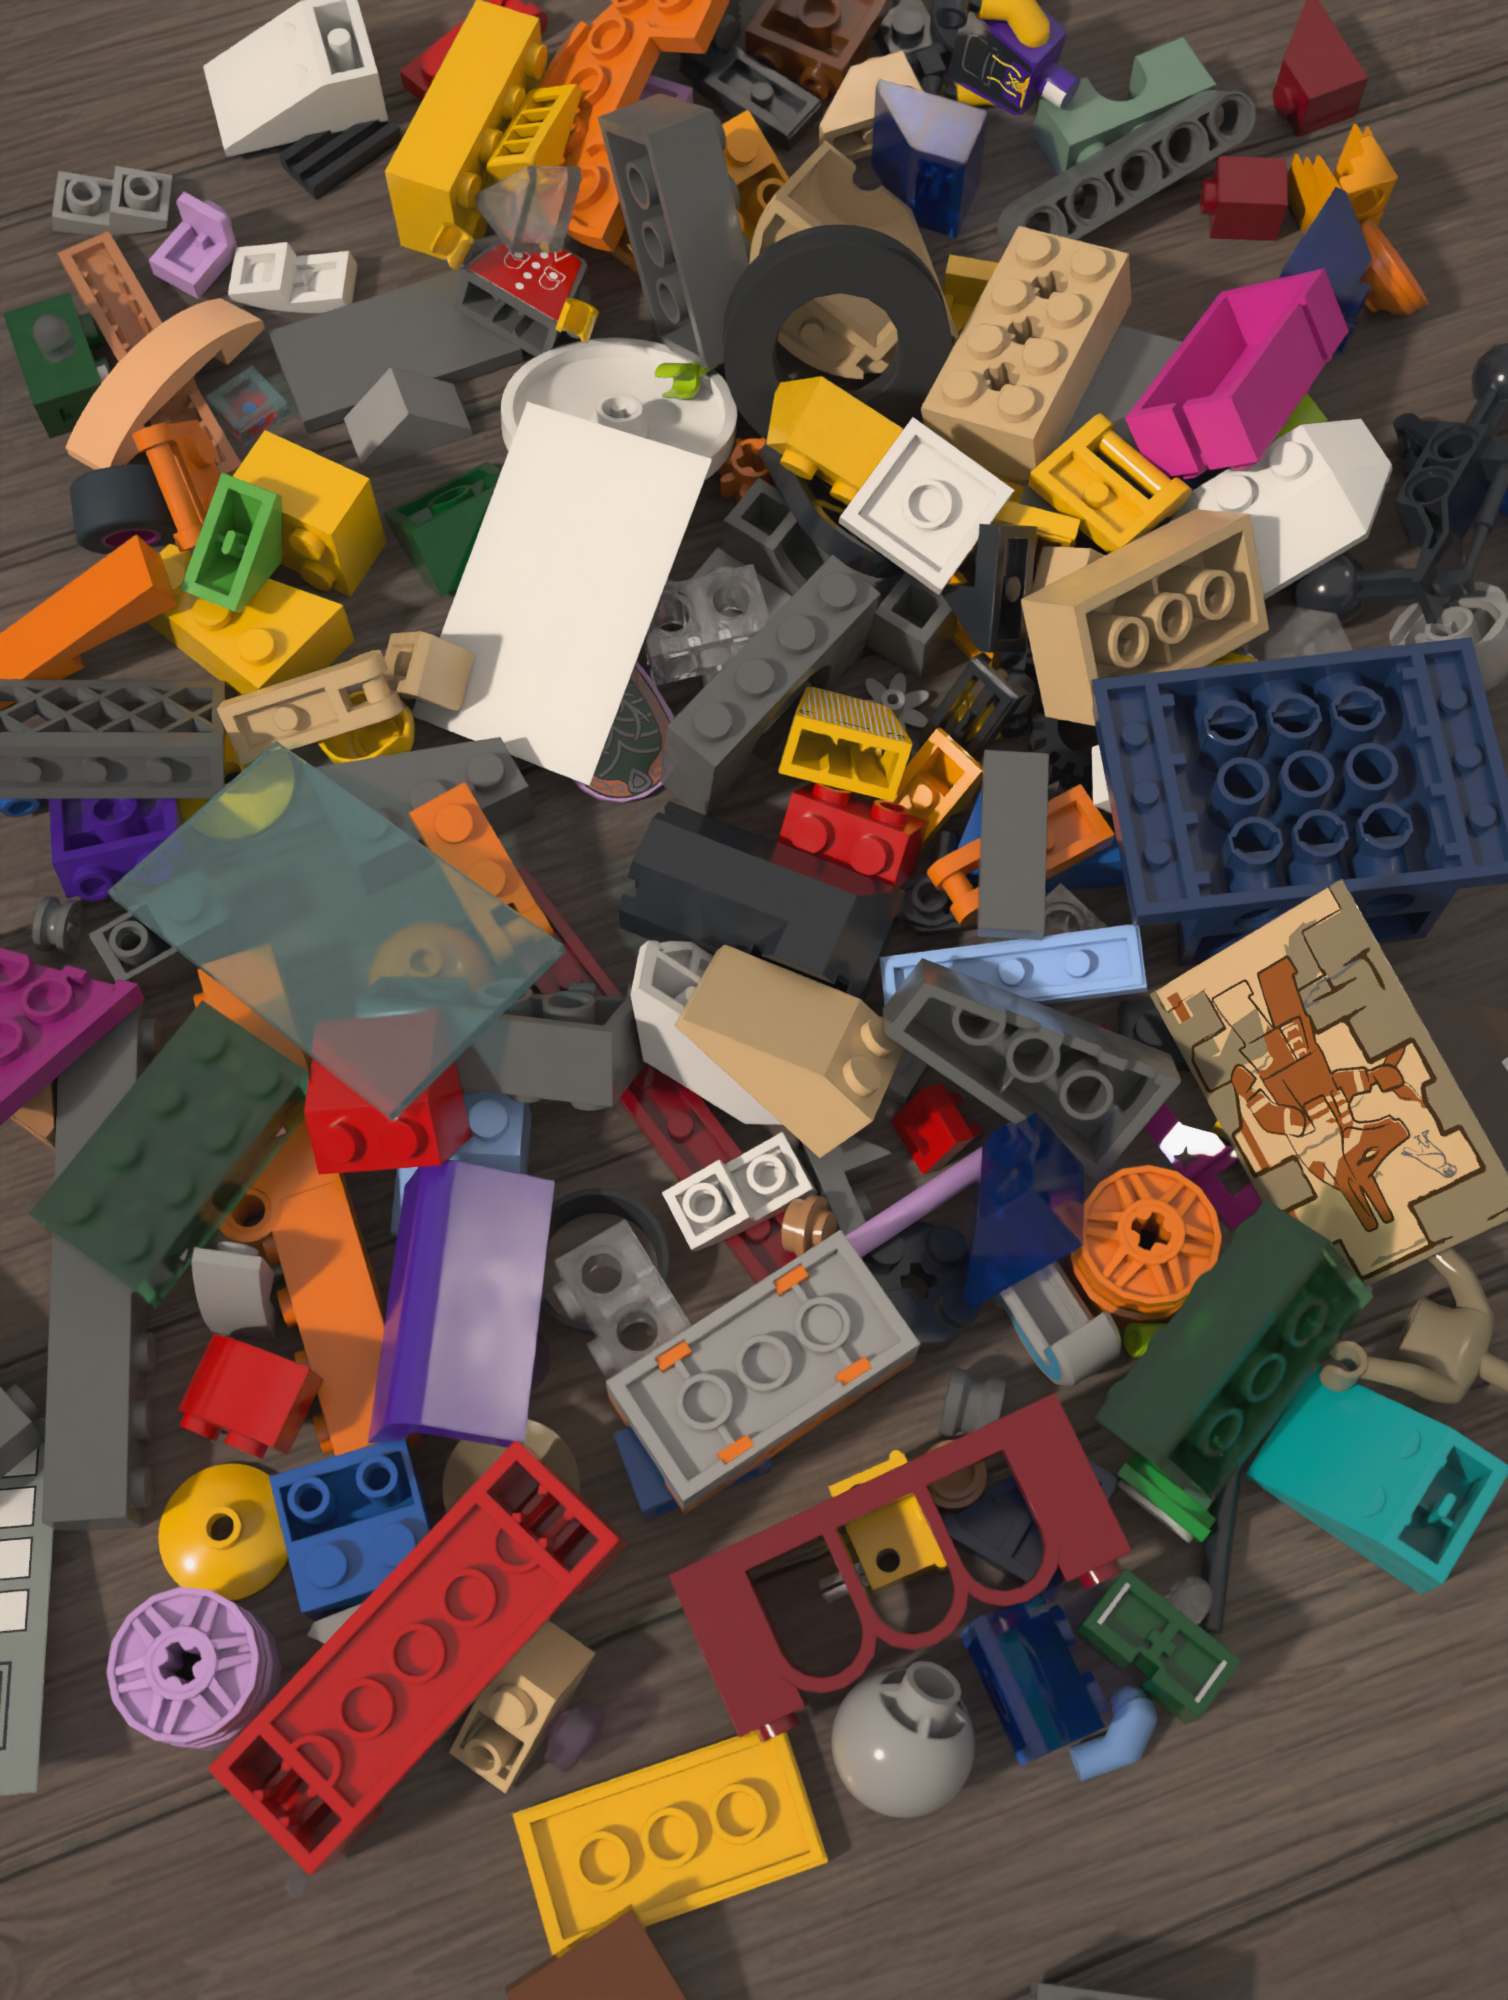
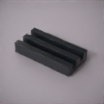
M379 119L354 124L349 129L331 133L328 130L306 135L279 154L281 165L317 200L402 140L400 127L393 121L390 123L387 121L379 122ZM377 130L376 133H374L373 135L365 139L363 142H361L360 144L351 149V147L355 145L357 142L368 136L373 131ZM333 159L335 160L334 162H332L331 164H329L328 166H326L324 169H322L321 171H319L318 173H316V174L313 175L312 177L310 176L311 174H313L314 172H316L318 169H320L321 167H323L324 165H326L327 163H329L331 160H333Z
M984 652L975 655L913 742L912 749L917 753L936 729L941 728L944 730L977 681L981 680L985 687L950 735L961 746L995 697L998 696L1001 699L965 749L967 753L979 762L984 755V750H988L1028 692L1020 685L1016 687L1010 685L1007 682L1010 676L1002 668L995 671L989 665L992 659Z

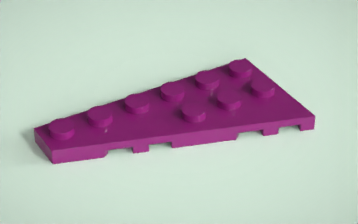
M0 948V1126L145 1001L138 984L117 979L114 985L91 979L87 970L68 965L62 971L33 964L29 955Z

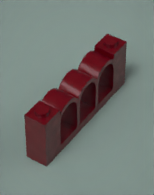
M1053 1393L668 1576L739 1738L756 1730L762 1743L800 1725L795 1711L809 1703L804 1690L826 1693L845 1688L860 1677L876 1653L878 1638L891 1646L912 1650L936 1645L955 1631L966 1612L968 1593L983 1603L1000 1606H1010L1026 1602L1046 1588L1056 1569H1058L1063 1582H1069L1079 1577L1084 1589H1087L1123 1572L1118 1558L1132 1552L1056 1393ZM1001 1452L1039 1529L1043 1544L1041 1563L1033 1577L1020 1587L1004 1591L986 1588L973 1580L963 1566L927 1487ZM912 1494L915 1495L950 1570L954 1585L952 1605L944 1619L931 1629L916 1633L897 1630L883 1621L871 1602L839 1531L840 1528ZM821 1537H824L858 1611L863 1629L861 1649L853 1663L840 1672L828 1675L810 1673L794 1663L784 1648L751 1574V1570Z

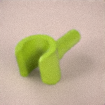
M664 362L660 364L655 370V377H673L672 388L662 394V398L690 399L694 397L700 387V378L721 364L709 369L694 362Z

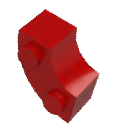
M214 1334L177 1409L184 1414L179 1426L217 1442L222 1430L228 1432L224 1441L225 1444L262 1460L268 1448L288 1456L323 1378L310 1368L244 1342Z

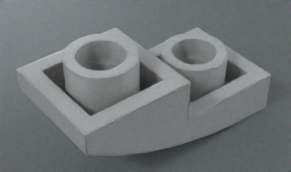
M115 166L114 180L58 171L52 211V231L100 235L109 231L111 235H126L165 229L168 223L172 175Z
M219 1242L216 1250L194 1248L191 1261L195 1293L202 1317L211 1332L276 1341L282 1315L269 1300L275 1273L262 1257H258V1250L251 1246L234 1242Z

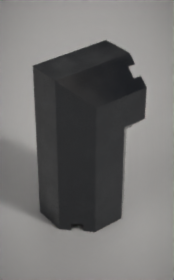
M670 801L664 806L665 814L658 812L652 818L632 860L628 873V878L635 880V888L637 889L635 898L623 894L619 905L621 929L648 940L658 941L659 943L668 941L694 942L713 956L723 945H727L859 998L863 1002L865 1001L880 966V957L884 956L902 915L906 891Z

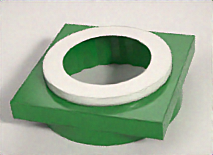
M1132 1454L1117 1472L1116 1476L1121 1479L1117 1486L1186 1542L1190 1543L1192 1539L1196 1542H1203L1211 1532L1209 1529L1216 1519L1177 1485L1137 1455Z

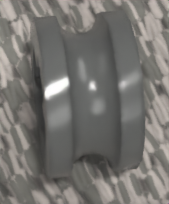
M45 896L40 901L33 922V943L37 951L49 952L55 946L61 955L72 956L76 952L84 928V908L82 903L78 900H68L62 905L58 897Z

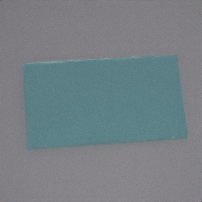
M277 741L107 891L115 902L391 1121H394L566 952L562 943Z

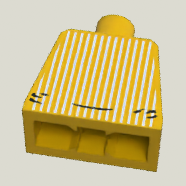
M806 687L793 719L779 766V773L894 802L913 744L891 708L815 687Z

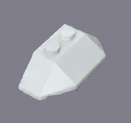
M1361 419L1303 424L1273 441L1265 451L1264 457L1255 465L1242 470H1232L1229 468L1193 490L1188 500L1177 511L1171 521L1194 509L1250 514L1265 600L1368 538L1385 485L1389 481L1393 468L1391 462Z
M648 940L640 947L630 994L643 1061L744 1124L783 1125L674 1026L711 962L713 955L694 942L668 941L659 943L658 941Z

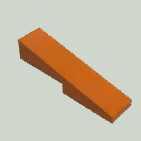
M135 535L1 632L0 679L61 680L84 668L80 654L177 606L161 555L138 535ZM0 701V710L15 702Z

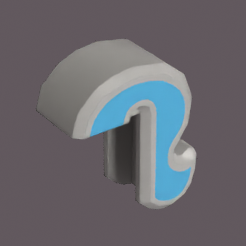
M1024 1234L981 1262V1279L991 1299L997 1307L1005 1309L1027 1352L1039 1369L1054 1384L1072 1388L1118 1358L1121 1349V1337L1109 1311L1106 1310L1095 1318L1092 1316L1046 1243L1039 1237Z

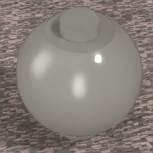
M927 1661L915 1662L909 1668L883 1670L872 1674L858 1683L841 1703L834 1719L831 1735L833 1761L837 1773L847 1790L869 1809L895 1818L923 1816L947 1804L965 1784L974 1760L975 1734L969 1712L960 1698L961 1687L957 1679L948 1670Z

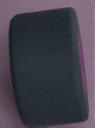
M134 464L110 466L81 475L70 484L69 491L77 544L84 549L100 554H110L135 535H138L151 547L169 545L175 542L173 534L177 533L178 530L151 466Z

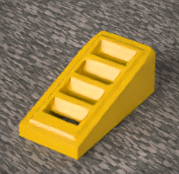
M577 84L532 89L526 96L494 148L486 167V171L506 193L553 189L582 94V90Z

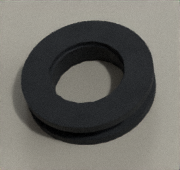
M844 224L823 225L801 230L782 238L758 255L743 272L731 293L724 317V369L731 396L738 410L753 429L766 440L775 392L780 382L793 381L777 360L775 348L780 328L793 311L814 298L840 293L867 298L883 309L897 329L898 335L893 359L879 378L856 391L847 393L905 429L913 417L923 423L921 407L952 351V338L940 288L928 267L907 246L882 232L870 228Z

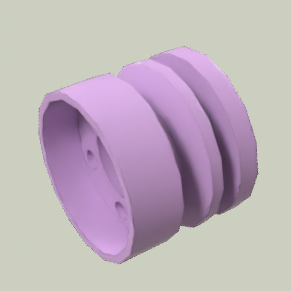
M179 1587L151 1596L128 1614L112 1640L106 1674L112 1702L129 1726L159 1742L180 1748L212 1751L230 1745L278 1694L282 1667L276 1641L259 1617L210 1589ZM186 1651L202 1658L192 1667L195 1679L191 1682L175 1676V1673L184 1667L182 1655Z

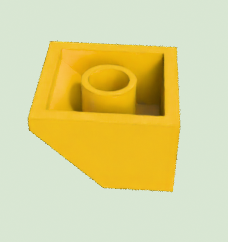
M820 376L780 382L774 395L766 445L783 455L779 461L783 467L808 480H812L813 476L816 475L833 486L829 494L834 499L848 506L904 429Z

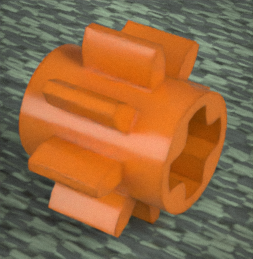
M764 437L744 441L740 438L735 439V448L732 455L718 469L719 474L723 476L720 479V495L722 497L733 495L738 503L758 478L778 489L758 454L767 441Z

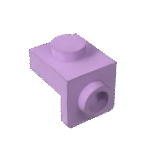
M183 192L176 200L183 221L152 255L149 263L154 275L200 299L234 259L235 250L238 246L232 231L231 219L219 205L209 200L202 202Z

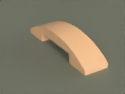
M217 298L189 307L163 322L146 335L119 361L96 390L71 433L65 447L68 454L94 470L126 465L139 453L132 434L144 429V424L212 358L228 365L265 329L263 321L237 306Z

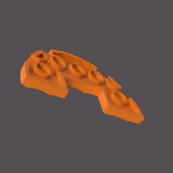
M611 0L613 3L590 26L581 21L561 45L541 79L538 89L577 84L581 88L582 94L553 189L534 190L533 193L536 200L543 206L552 220L575 240L595 249L614 252L626 226L598 117L638 102L661 51L705 54L730 0Z

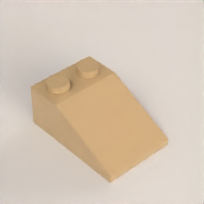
M723 945L716 951L674 1025L819 1158L826 1155L874 1120L904 1051V1047L884 1034V1018L878 1016L861 999L727 945Z

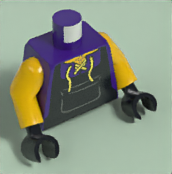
M1036 0L937 1L935 23L944 29L959 30L947 78L952 80L954 85L947 86V83L942 78L935 75L926 76L919 83L928 100L926 122H935L941 119L945 112L946 103L956 102L957 108L981 105L998 106L1016 116L1023 115L1039 96H1043L1060 109H1063L1071 101L1079 88L1081 80L1058 64L1067 34L1064 27L1040 7Z

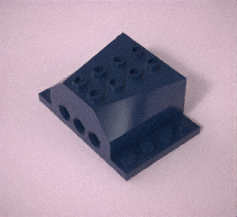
M1471 637L1092 679L1093 717L1133 926L1177 921V966L1201 964L1341 879L1378 943L1425 938L1458 889L1508 883V780Z

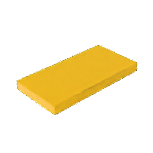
M755 1730L740 1738L736 1736L513 1813L552 1956L631 1903L645 1927L828 1863L787 1731L761 1743Z

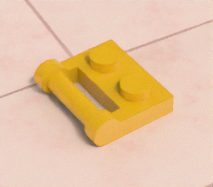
M1099 413L1031 471L1028 486L1062 515L1081 519L1079 529L1109 554L1148 534L1166 517L1173 516L1188 500L1192 493V488L1178 477L1171 480L1118 436L1114 432L1116 425L1102 413ZM1099 451L1153 497L1148 500L1094 453Z

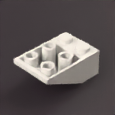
M357 0L300 1L203 66L226 157L296 142L306 135L330 130L331 133L344 131L354 124L379 119V122L388 121L377 67Z

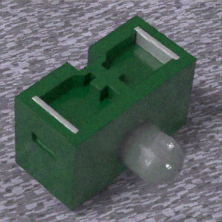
M69 292L3 313L33 405L49 438L73 431L88 402L111 372L106 357L98 360L95 358L93 349L103 345L91 313L87 312L79 315Z
M1125 1568L1123 1572L1113 1579L1073 1633L1116 1669L1121 1670L1132 1663L1147 1676L1139 1687L1184 1724L1200 1719L1242 1661L1198 1626L1212 1606L1213 1593L1208 1583L1197 1576L1180 1578L1163 1598Z

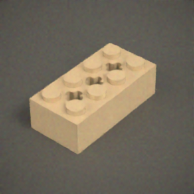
M1018 226L921 407L924 425L984 469L1025 481L1029 480L1031 471L1057 449L1132 302L1129 253Z
M1194 509L1021 599L1045 717L1095 726L1093 717L1092 679L1204 667L1269 630L1250 514Z

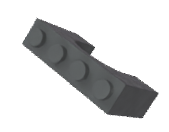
M832 555L667 725L660 776L662 785L691 810L711 817L746 780L750 756L756 742L788 698L807 679L811 683V687L830 691L862 657L881 593Z

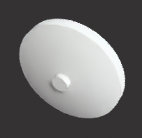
M630 338L590 339L588 343L578 341L553 348L523 365L512 376L503 392L501 400V428L503 440L509 451L526 403L530 402L711 458L712 462L707 472L706 480L726 462L731 454L736 437L737 406L731 396L728 384L714 369L700 378V387L694 397L690 399L662 398V394L672 388L673 377L656 378L654 375L656 368L664 362L692 363V361L672 352L666 345L657 342Z

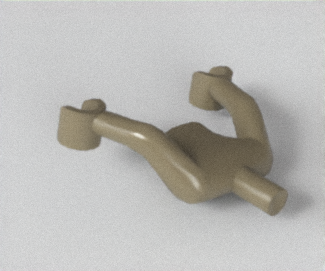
M1452 1247L1426 1258L1446 1279L1455 1298L1456 1308L1452 1309L1438 1305L1421 1296L1407 1318L1392 1352V1357L1398 1361L1367 1356L1363 1348L1356 1342L1343 1341L1337 1343L1331 1349L1330 1355L1333 1359L1343 1362L1348 1367L1349 1372L1334 1365H1327L1320 1373L1322 1384L1330 1390L1341 1392L1350 1389L1361 1378L1402 1388L1432 1403L1446 1406L1456 1405L1461 1402L1477 1377L1508 1392V1362L1488 1352L1495 1325V1316L1480 1281L1469 1263Z

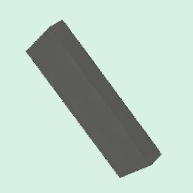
M984 750L977 937L1042 940L1045 926L1049 753Z

